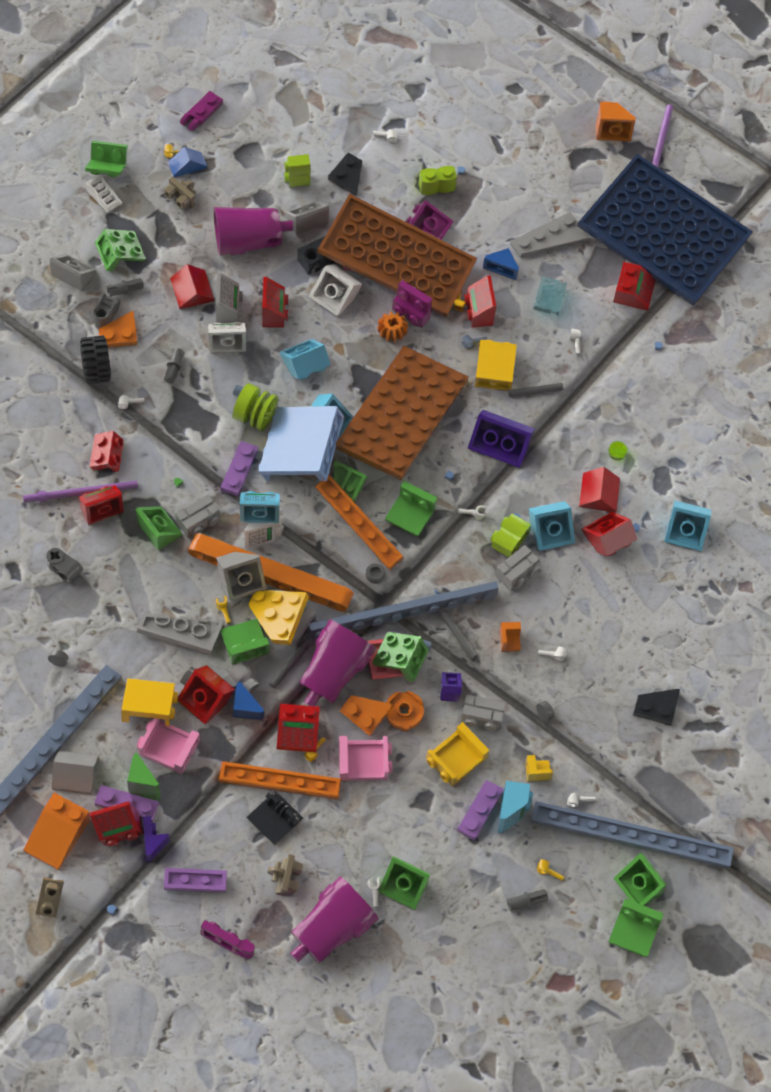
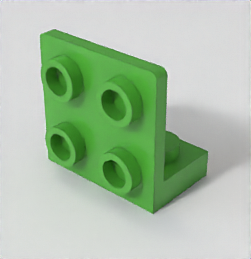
M92 141L91 160L85 167V171L93 175L103 173L110 177L121 175L127 166L128 145Z
M104 229L95 241L106 271H113L120 260L145 261L146 259L134 231Z
M403 481L400 486L399 497L385 517V521L418 537L436 509L437 497Z
M258 619L220 630L232 665L269 654V641L267 637L264 638Z
M387 632L373 660V664L379 667L399 669L407 681L414 682L429 650L420 636Z
M625 898L609 938V943L646 958L664 914Z

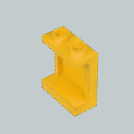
M480 340L474 387L510 390L513 382L517 344Z
M127 678L121 709V722L129 723L131 716L164 719L165 726H169L170 720L175 718L173 703L177 704L178 692H175V683Z
M462 722L457 726L455 733L434 750L430 749L427 751L426 761L432 769H436L440 773V777L445 783L449 782L453 787L485 761L490 750Z

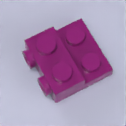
M427 200L421 205L418 203L412 210L414 213L413 217L409 216L405 221L440 240L443 239L454 222Z
M402 280L398 284L397 296L393 299L392 310L395 313L399 312L400 316H405L414 326L423 328L430 319L432 298Z

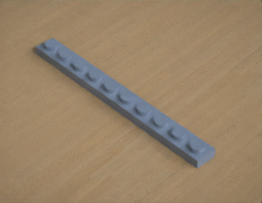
M497 581L336 617L331 620L348 630H360L365 626H378L383 622H395L409 616L417 617L426 612L435 613L439 609H452L465 603L470 605L483 599L491 600L497 596L499 587ZM329 619L309 624L310 639H318Z
M105 665L0 784V817L120 682L122 676Z
M538 801L535 802L531 819L532 823L727 869L731 866L734 847Z

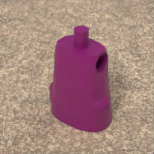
M214 207L213 210L219 256L243 255L246 251L279 246L282 244V232L293 231V221H280L279 212L275 208Z
M329 619L326 627L322 629L318 639H316L317 647L312 661L299 682L311 690L304 703L308 706H315L320 697L333 704L344 686L357 672L364 670L377 648L352 631Z
M341 876L320 893L319 901L309 915L291 931V934L299 943L290 953L297 963L309 954L320 964L336 948L353 938H360L379 920L369 904Z

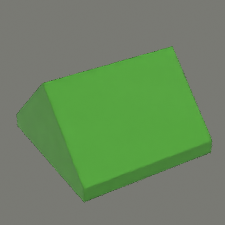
M162 506L138 507L136 509L138 525L157 550L162 549L183 535Z
M138 753L133 754L127 779L129 793L158 801L161 799L159 783Z
M643 853L636 856L614 877V880L631 901L643 906L648 905L663 895L667 886Z
M393 856L378 892L415 910L429 884L430 874Z

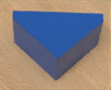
M183 147L168 161L173 177L207 168L202 153L187 147Z
M509 248L485 255L483 269L513 280L517 279L519 267Z
M238 682L235 692L233 717L254 720L264 719V709L243 684Z

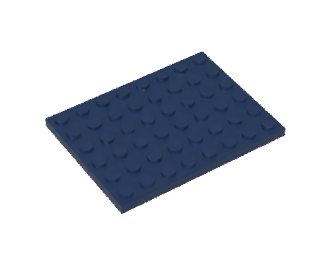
M639 154L635 155L577 224V227L630 263L642 266L656 281L693 306L753 233L752 230Z

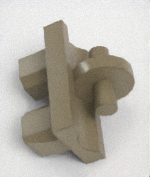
M172 176L169 179V185L164 189V195L168 199L177 196L176 204L181 210L187 206L193 208L196 205L194 203L196 193L193 189L194 182L191 180L179 182Z
M289 854L288 858L282 859V863L276 861L275 867L268 868L267 873L272 875L271 881L277 883L275 894H294L298 890L299 882L291 880L290 877L291 874L300 875L303 864L294 860V855Z
M43 877L35 914L56 918L64 880H53Z

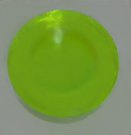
M620 441L611 443L608 449L610 458L617 461L623 460L627 454V446Z

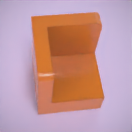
M501 622L499 630L501 652L520 651L521 622Z

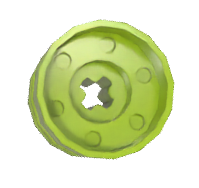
M247 383L236 400L232 418L244 424L250 419L251 427L255 428L257 426L259 431H264L275 415L278 396L275 394L270 395L268 391L263 392L261 395L259 387Z

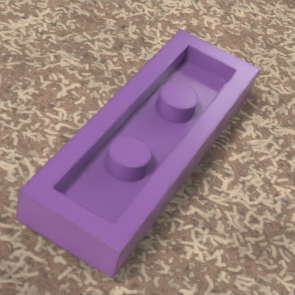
M243 441L240 442L220 487L221 491L239 496L258 453V446Z
M486 780L459 825L457 832L475 841L504 789Z
M100 786L94 803L95 806L107 808L129 801L139 811L140 819L143 820V817L151 816V822L153 823L159 801L107 786Z
M165 868L164 890L226 893L227 871Z

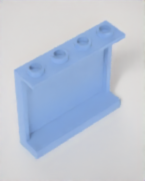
M337 406L277 407L272 419L271 429L268 432V440L263 450L262 461L259 464V473L263 478L269 481L270 475H316L320 481H327L336 449L335 443L339 438L344 415Z

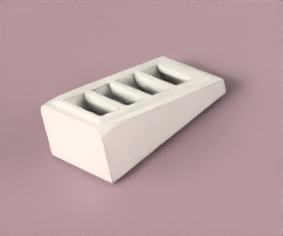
M100 174L85 183L86 191L107 213L122 205V201Z

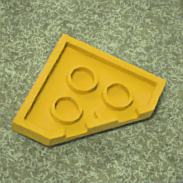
M262 590L252 594L248 605L273 644L291 645L309 596L306 592Z

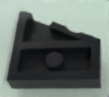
M348 152L328 175V180L356 196L358 194L363 161Z
M680 689L638 695L633 716L671 726Z

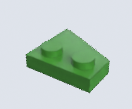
M335 460L333 479L355 502L368 476Z

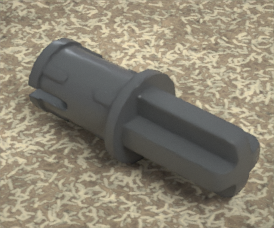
M141 278L130 281L122 280L121 283L108 285L107 292L110 293L109 297L123 293L127 295L128 292L144 288V283Z
M174 348L171 359L167 362V370L164 376V380L167 383H174L177 373L181 369L180 364L185 353L182 349Z
M545 889L528 894L524 892V895L508 898L507 905L510 912L524 907L531 908V905L548 901V893Z

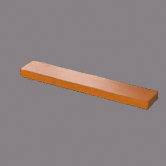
M328 475L327 481H321L315 486L317 491L389 571L404 559L403 555L330 475Z
M222 761L219 776L220 783L336 800L339 799L341 778Z

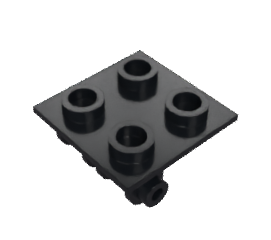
M270 791L265 796L267 799L246 818L275 845L304 818L276 791L273 793Z

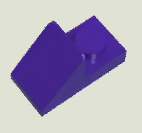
M442 672L440 700L459 702L460 694H462L461 673Z
M151 816L143 817L146 859L147 862H151L167 845L170 839L169 834L157 835L156 822H151Z

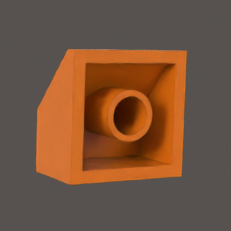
M600 102L596 120V140L631 142L636 117L617 102Z

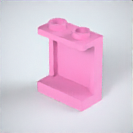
M150 719L146 726L147 732L145 736H141L137 743L139 755L183 774L200 742V733L194 730L188 733L172 725L165 726V722L160 719Z
M339 736V772L341 781L388 780L389 773H392V761H388V754H392L391 742H388L387 736H383V740H347V736Z

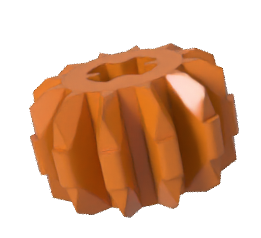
M390 311L389 315L384 313L382 318H379L377 331L380 333L381 338L386 337L387 342L390 339L394 343L396 339L402 341L403 336H406L408 331V322L405 321V316H400L399 312L393 314Z

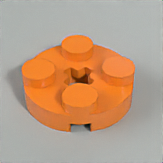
M399 691L393 693L387 699L386 703L394 705L386 716L391 726L406 732L420 724L424 715V707L421 698L411 691L401 693ZM408 707V714L400 713L401 710L399 708Z

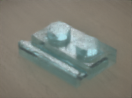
M542 276L533 310L549 314L555 313L559 316L567 282L560 283L559 280Z

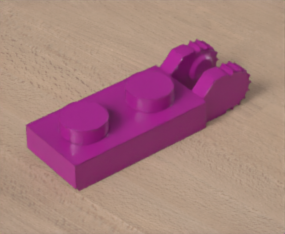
M209 91L181 117L180 124L184 126L192 119L188 129L194 131L223 105V99Z
M204 920L202 923L201 936L242 958L244 957V959H252L255 950L254 943L247 939L240 940L235 933L222 930L215 922Z

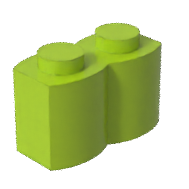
M309 154L287 156V162H284L285 183H288L289 188L310 185L311 164Z
M443 166L438 169L426 168L420 171L419 188L421 194L448 193L456 189L457 175L455 167Z
M513 513L503 519L500 525L502 528L499 531L496 530L490 539L492 541L491 547L507 557H510L518 550L530 533L532 524Z

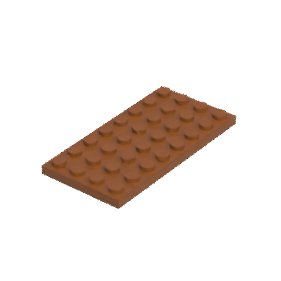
M351 194L346 198L317 253L396 293L398 291V284L402 280L432 298L431 310L446 318L478 259Z
M403 346L335 443L336 449L402 481L468 382L469 376Z

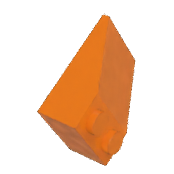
M54 792L44 807L23 852L59 870L90 822L89 811Z

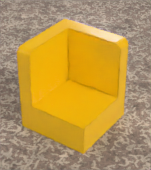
M527 755L525 761L527 782L551 780L553 769H550L549 760L536 761L535 755Z

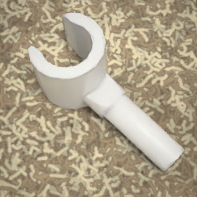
M393 129L387 132L373 131V135L387 137L389 143H396L397 141L396 132Z
M571 329L570 339L575 340L576 355H579L581 331Z
M122 395L119 398L118 408L127 409L128 404L144 403V398L132 399Z
M480 505L476 510L459 509L458 513L471 514L477 520H481L485 514H480L479 512H485L486 508Z
M558 647L556 652L538 651V655L551 656L559 662L563 661L567 655L566 649L563 647Z
M572 793L568 797L567 806L578 807L579 802H595L596 798L583 797L577 793Z
M373 877L368 881V887L372 889L373 907L379 906L378 888L382 883L381 877L377 878V885L373 884Z

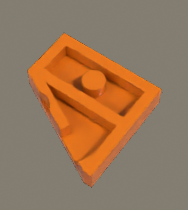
M134 311L99 328V336H105L108 348L137 345Z
M351 695L339 711L366 734L371 736L394 705Z

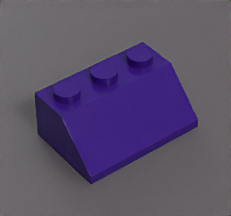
M482 410L478 415L468 449L520 468L530 446L535 428Z

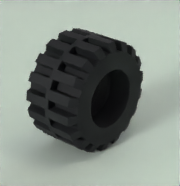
M105 336L81 338L80 351L85 382L87 384L110 382L111 368Z

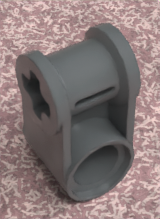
M105 293L100 295L98 303L93 310L96 328L99 329L112 321L120 307V298L114 299L106 296Z
M59 548L48 550L46 554L48 568L60 576L66 583L70 584L82 572V565Z

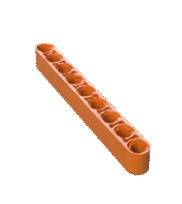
M200 533L195 534L188 548V553L192 557L218 566L217 557L232 552L255 554ZM260 556L264 579L267 585L283 591L306 592L310 601L337 611H347L354 592L349 588Z

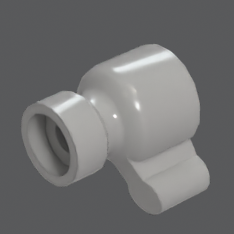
M245 662L237 664L231 669L229 675L223 678L233 688H236L237 683L241 682L250 694L260 685L256 679H252V671Z

